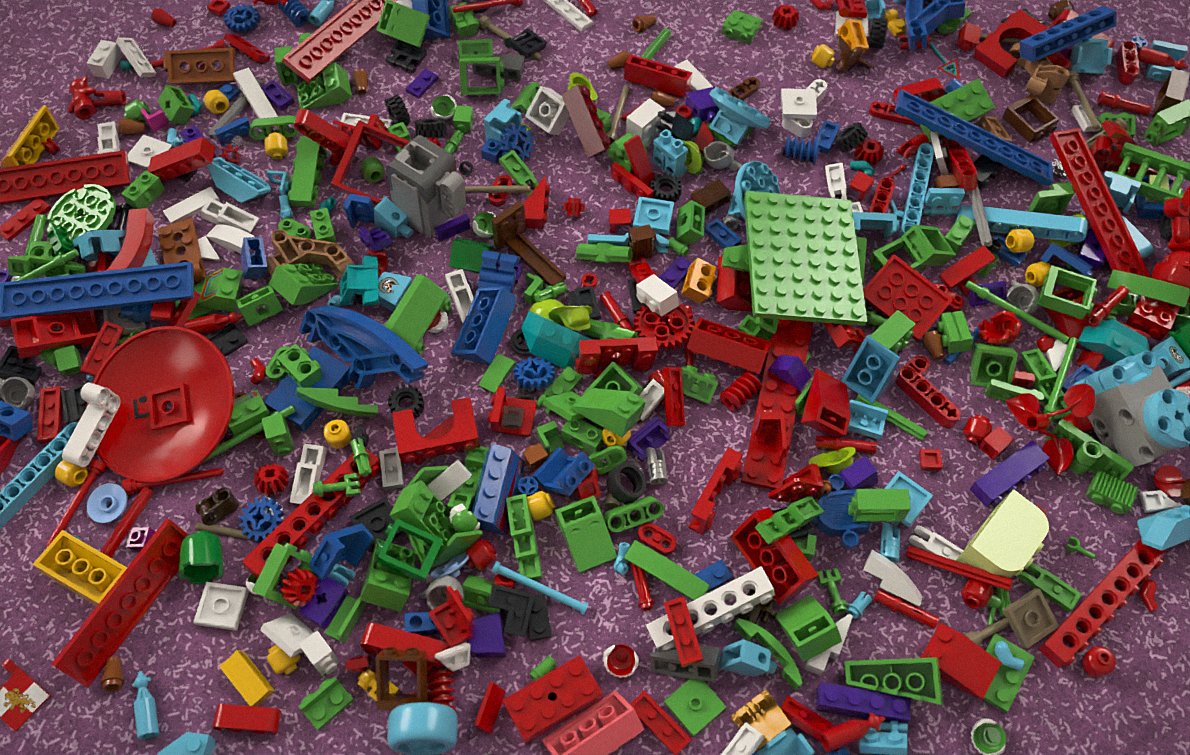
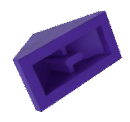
M779 355L768 369V371L799 391L803 389L811 378V374L798 356Z
M865 456L839 474L850 489L876 485L878 483L877 470Z

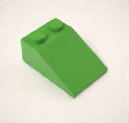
M612 361L581 397L591 388L630 391L638 396L644 388L621 365ZM590 420L598 429L601 430L603 428L601 425Z
M591 388L571 409L623 437L641 418L646 400L630 391Z

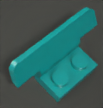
M364 256L362 265L347 266L340 280L341 305L347 306L350 300L354 299L355 294H363V306L375 305L379 302L378 259L376 256Z

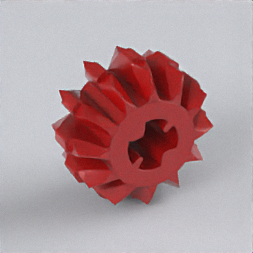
M781 4L780 7H776L772 14L773 25H777L778 29L783 27V30L795 28L799 21L798 9L794 8V5L788 6V4L786 6Z
M868 137L860 145H857L854 157H857V161L868 162L870 166L872 163L877 165L883 158L884 146H881V142H876V138L871 140Z
M275 462L272 465L266 463L265 467H259V470L254 472V486L258 489L260 495L265 493L267 497L271 494L277 496V492H284V487H288L289 474L283 465L278 466Z
M294 569L293 573H287L288 578L282 580L284 586L280 588L283 592L282 597L293 606H305L306 602H312L311 597L312 595H317L315 589L319 587L316 583L317 577L306 569Z

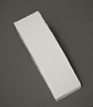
M212 198L208 199L201 210V218L215 224L232 226L247 233H251L259 221L258 217L226 202L224 205Z
M217 224L206 237L233 253L236 251L241 254L243 237H254V235L232 226Z
M463 269L445 274V279L463 324L474 298Z
M304 444L301 461L297 463L290 503L301 504L314 492L313 483H317L320 479L328 448Z
M872 550L863 570L881 578L879 587L920 606L922 595L910 578L885 556Z
M848 614L836 623L842 642L809 659L805 665V670L821 676L825 670L828 658L837 659L848 632L852 615Z

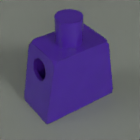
M716 86L686 93V106L691 108L692 115L699 117L701 121L708 120L711 124L719 111V108L709 95Z
M500 612L474 619V637L466 641V643L471 645V658L506 657Z

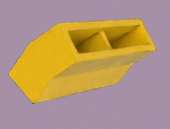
M236 650L219 666L250 706H259L275 691L242 650Z

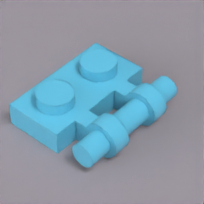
M929 188L924 199L925 206L928 207H923L922 214L929 216L957 215L958 209L952 207L960 206L965 195L964 188Z
M891 720V723L882 722L879 728L880 731L884 732H876L875 729L870 728L860 739V753L907 755L908 723H898L895 720Z

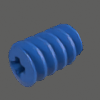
M288 0L286 5L278 2V8L296 27H302L309 21L308 16L310 12L299 0Z
M789 135L785 142L783 154L786 152L787 158L793 154V159H796L799 155L800 161L806 157L807 162L813 158V164H816L820 147H818V142L811 146V140L805 144L803 138L799 143L798 137L791 141V136Z

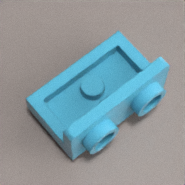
M850 400L851 418L848 431L880 440L888 410Z

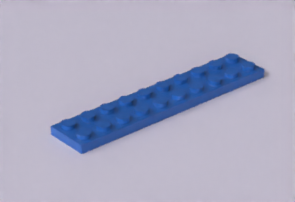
M902 89L897 94L895 112L900 116L907 117L916 124H922L932 132H938L945 138L958 142L963 147L973 149L977 154L989 157L994 162L1004 164L1008 169H1014L1020 172L1021 175L1034 179L1039 184L1050 186L1053 182L1051 162Z
M192 262L1 282L0 319L9 320L37 315H54L194 299V265Z

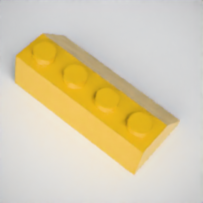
M43 105L34 114L20 133L15 143L0 162L2 168L35 164L44 152L45 148L42 146V142H47V138L53 139L59 130L57 122L46 105Z
M63 530L33 563L43 575L96 606L127 569L124 565Z

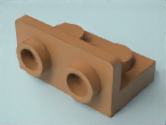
M983 115L975 124L1010 143L1013 142L997 117Z

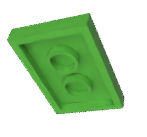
M995 633L985 651L998 659L994 649L997 642L1004 641L1008 644L1013 657L1024 660V666L1021 671L1001 664L984 697L985 701L1007 713L1035 657Z

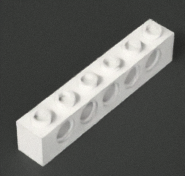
M759 567L688 603L687 606L691 618L698 619L697 623L693 625L696 635L712 631L715 628L714 626L721 622L723 624L730 622L734 619L735 615L739 613L745 614L759 603L765 604L769 602L775 593L763 568ZM748 589L756 591L752 596H747L744 593ZM728 599L736 600V603L732 606L725 604ZM710 608L717 609L716 614L712 616L707 615L706 612ZM667 614L646 624L658 651L676 648L673 635L668 634L671 627Z

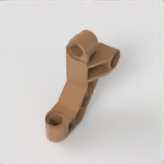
M1020 42L1015 43L1008 53L1017 59V65L1024 67L1031 75L1026 85V91L1034 94L1041 101L1049 104L1055 103L1070 72L1063 67L1053 65L1047 57L1034 62L1020 57V54L1014 52L1018 51L1020 53Z
M275 230L271 234L274 255L266 259L267 271L271 276L277 265L317 263L329 265L335 275L341 278L347 266L354 265L351 258L347 256L337 243L289 236L284 230Z

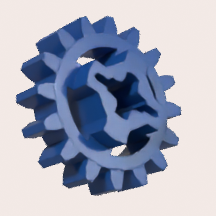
M246 3L243 6H240V4H237V7L231 6L232 10L227 9L228 14H224L227 28L231 29L232 32L237 30L238 34L241 31H244V33H247V30L253 31L252 27H258L257 23H260L259 13L256 7L253 8L251 4L248 7Z
M516 124V126L510 125L509 128L504 129L505 134H500L503 140H499V143H502L499 149L504 150L503 156L514 150L522 161H525V157L530 158L529 153H534V150L531 148L536 146V144L532 143L535 137L530 136L531 130L526 131L527 126Z
M528 357L527 361L521 359V363H516V368H514V381H517L518 386L523 385V389L529 387L531 391L534 388L540 391L541 387L548 388V384H553L555 379V367L551 366L550 361L545 362V358L538 360V357H535V359Z
M263 497L262 500L255 498L254 504L247 502L248 509L242 508L245 514L239 516V519L243 520L239 527L244 529L242 534L248 536V539L252 541L255 539V541L261 543L262 539H265L284 521L281 519L285 515V512L280 510L282 506L272 498L270 500L266 497Z

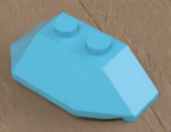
M221 157L213 158L212 164L207 165L216 187L235 198L238 202L244 203L269 193L271 190L269 183L243 167L232 162H226Z
M1181 505L1180 507L1164 510L1137 520L1142 543L1159 550H1165L1190 540V506Z

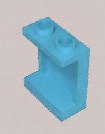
M1154 40L1150 47L1151 49L1169 54L1176 62L1183 59L1187 52V46ZM1147 64L1146 78L1165 82L1172 69L1175 68Z
M853 212L855 234L860 231V228L882 229L884 231V239H889L899 229L897 214Z

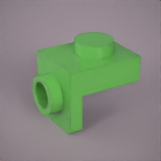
M961 18L947 19L937 27V31L941 34H952L956 32L963 20Z
M527 273L526 284L529 287L524 292L525 302L531 305L535 301L534 294L543 290V280L537 275Z

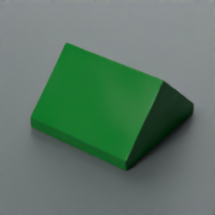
M461 237L453 240L449 267L480 273V266L483 262V250L493 251L494 245Z

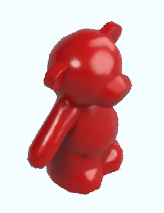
M87 76L74 79L69 85V93L74 96L68 107V112H74L75 116L81 120L89 119L91 115L97 113V108L93 105L90 94L96 92V88L89 87Z

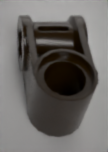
M223 487L207 498L200 500L196 504L195 510L202 516L203 524L210 526L236 511L239 507V501L229 488Z

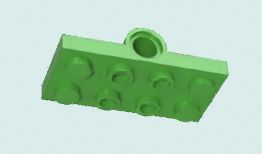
M1063 419L1051 431L1058 439L1067 438L1071 442L1074 449V457L1069 468L1076 474H1084L1088 470L1096 474L1101 470L1106 472V474H1110V476L1123 480L1135 466L1126 458L1114 453L1110 448L1097 442L1090 435L1080 431L1073 424ZM1048 436V437L1045 439V442L1048 441V440H1051V439H1053V438H1051V437Z

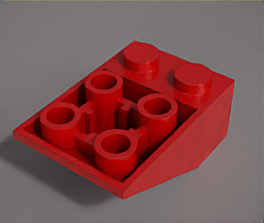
M1066 287L1052 292V295L1081 304L1084 292ZM1044 307L1059 331L1069 337L1068 343L1071 337L1079 339L1084 327L1089 326L1085 323L1084 319ZM1077 343L1076 348H1078V347H1080V346H1082V345L1079 344V343Z
M815 369L801 423L828 437L846 436L851 418L847 384L819 369Z

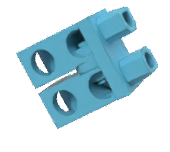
M665 129L654 140L652 161L662 170L664 169L668 175L671 173L672 177L676 175L679 178L687 172L685 161L688 149L683 146L684 142L672 137L671 132Z

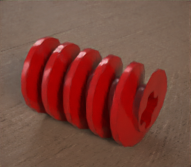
M744 372L741 374V377L737 378L725 391L720 393V400L730 411L734 412L735 408L741 409V404H746L747 399L750 400L752 395H756L757 390H761L763 386L756 376Z
M436 669L430 672L427 676V680L431 682L427 685V689L430 691L427 694V698L431 701L428 703L443 704L456 710L455 706L449 705V703L456 701L455 697L449 696V694L456 692L454 688L449 687V685L455 683L454 679L449 678V676L455 674V671Z

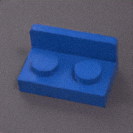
M350 194L343 207L350 226L355 228L357 220L363 223H374V207L371 197Z

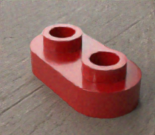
M501 175L496 178L493 186H513V181L511 177ZM489 193V202L494 206H501L506 202L510 193Z
M934 284L953 298V301L946 309L956 312L964 307V300L960 295L943 284Z
M651 522L643 523L639 527L638 538L642 543L662 555H670L675 551L677 541L672 534ZM650 532L652 536L646 537L644 534ZM664 542H667L670 546L668 548H664L662 544Z

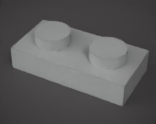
M398 448L379 451L383 489L390 490L404 487L402 462L398 454Z

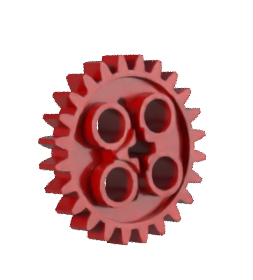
M684 303L662 317L656 312H652L648 306L647 308L641 306V311H637V317H634V330L638 332L639 338L656 337L658 352L661 348H664L667 352L669 347L675 351L676 345L682 348V342L688 343V338H690L692 329L695 326L693 313H690V308L684 309Z

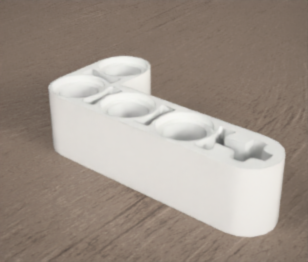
M820 79L813 81L806 88L815 89L816 106L824 99L827 89V83ZM782 118V126L801 138H806L810 135L813 124L812 119Z
M90 382L86 383L81 390V398L89 404L62 453L64 461L81 467L87 466L91 461L121 402L120 397L110 389Z

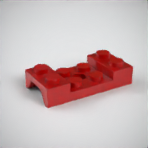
M94 310L11 319V328L20 358L41 355V350L79 343H81L82 348L91 347L99 334ZM60 328L61 331L55 332L52 329Z
M823 322L838 348L850 344L854 352L859 350L866 337L861 329L851 327L850 324Z
M656 337L579 341V359H575L577 374L585 375L596 373L597 366L608 367L612 361L621 366L632 364L633 371H648L652 369L658 352Z
M729 447L727 448L691 512L693 519L688 526L689 529L701 535L704 534L705 530L710 531L716 512H714L715 498L717 494H721L725 484L730 486L732 481L736 482L743 466V462H741L743 454Z

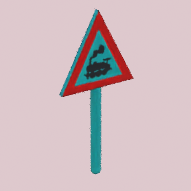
M930 42L929 46L944 63V65L937 69L960 80L957 59L947 63Z

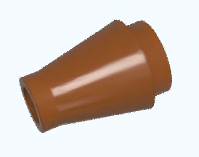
M654 15L636 16L632 21L633 29L636 32H643L656 23V17Z
M623 50L607 60L610 69L625 67V62L631 56L629 51Z
M356 69L352 75L358 94L367 93L369 75L364 69Z
M658 90L652 92L651 100L661 107L674 106L675 97Z
M124 118L119 120L118 129L124 135L145 133L146 124Z
M937 331L924 334L922 342L933 359L943 358L945 355L943 353L941 334H938Z
M117 656L107 659L101 680L104 691L115 692L119 691L125 683L121 658Z

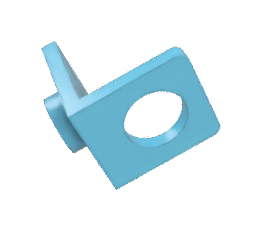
M267 171L270 183H281L280 194L281 196L287 195V192L291 190V182L287 172ZM277 175L280 176L282 179L277 180L274 179L272 176Z

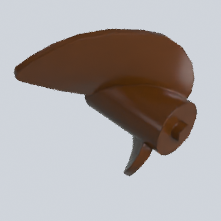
M838 36L837 43L841 58L836 67L839 72L847 73V70L855 63L875 69V67L860 58L863 52L862 47L850 49L844 39Z

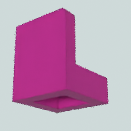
M144 109L140 110L146 123L154 132L169 125L162 110L150 116Z

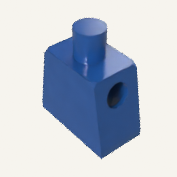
M243 237L241 264L244 279H261L264 277L267 270V261L262 237ZM251 250H254L255 253L250 255Z

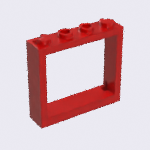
M358 120L331 185L334 189L349 195L371 197L372 204L378 205L382 200L343 185L362 137L366 133L402 149L410 141Z

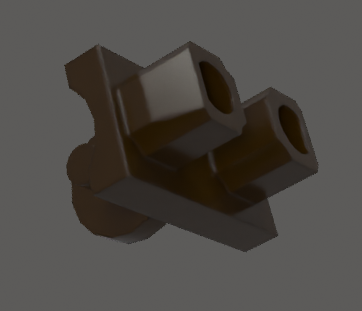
M750 589L747 596L754 595L756 591ZM769 601L767 606L759 603L751 611L745 614L739 613V618L756 624L761 614L763 615L761 621L767 623L768 618H776L777 612L773 610L774 603Z

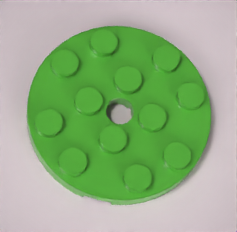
M88 184L79 190L74 188L63 195L52 207L47 218L49 221L47 231L52 229L51 222L57 226L61 225L68 231V237L73 242V239L89 230H105L113 222L116 209L115 199L107 189L100 185Z

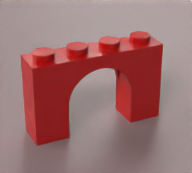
M1019 9L1015 14L1012 13L1006 22L1001 23L996 31L989 33L982 43H978L974 49V58L1004 79L1015 70L1017 59L1003 50L999 43L1007 38L1024 40L1049 28Z
M471 397L451 401L454 425L447 435L439 439H427L418 434L412 409L392 412L398 454L401 462L412 463L419 459H432L439 455H452L458 451H471L480 447Z

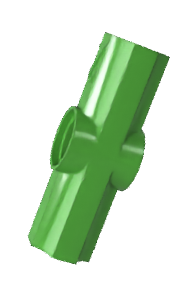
M597 243V245L578 244L576 248L577 259L591 260L598 263H630L633 255L631 247L613 246L607 243Z
M590 319V328L583 330V334L600 338V340L639 338L638 332L621 328L618 324L601 322Z

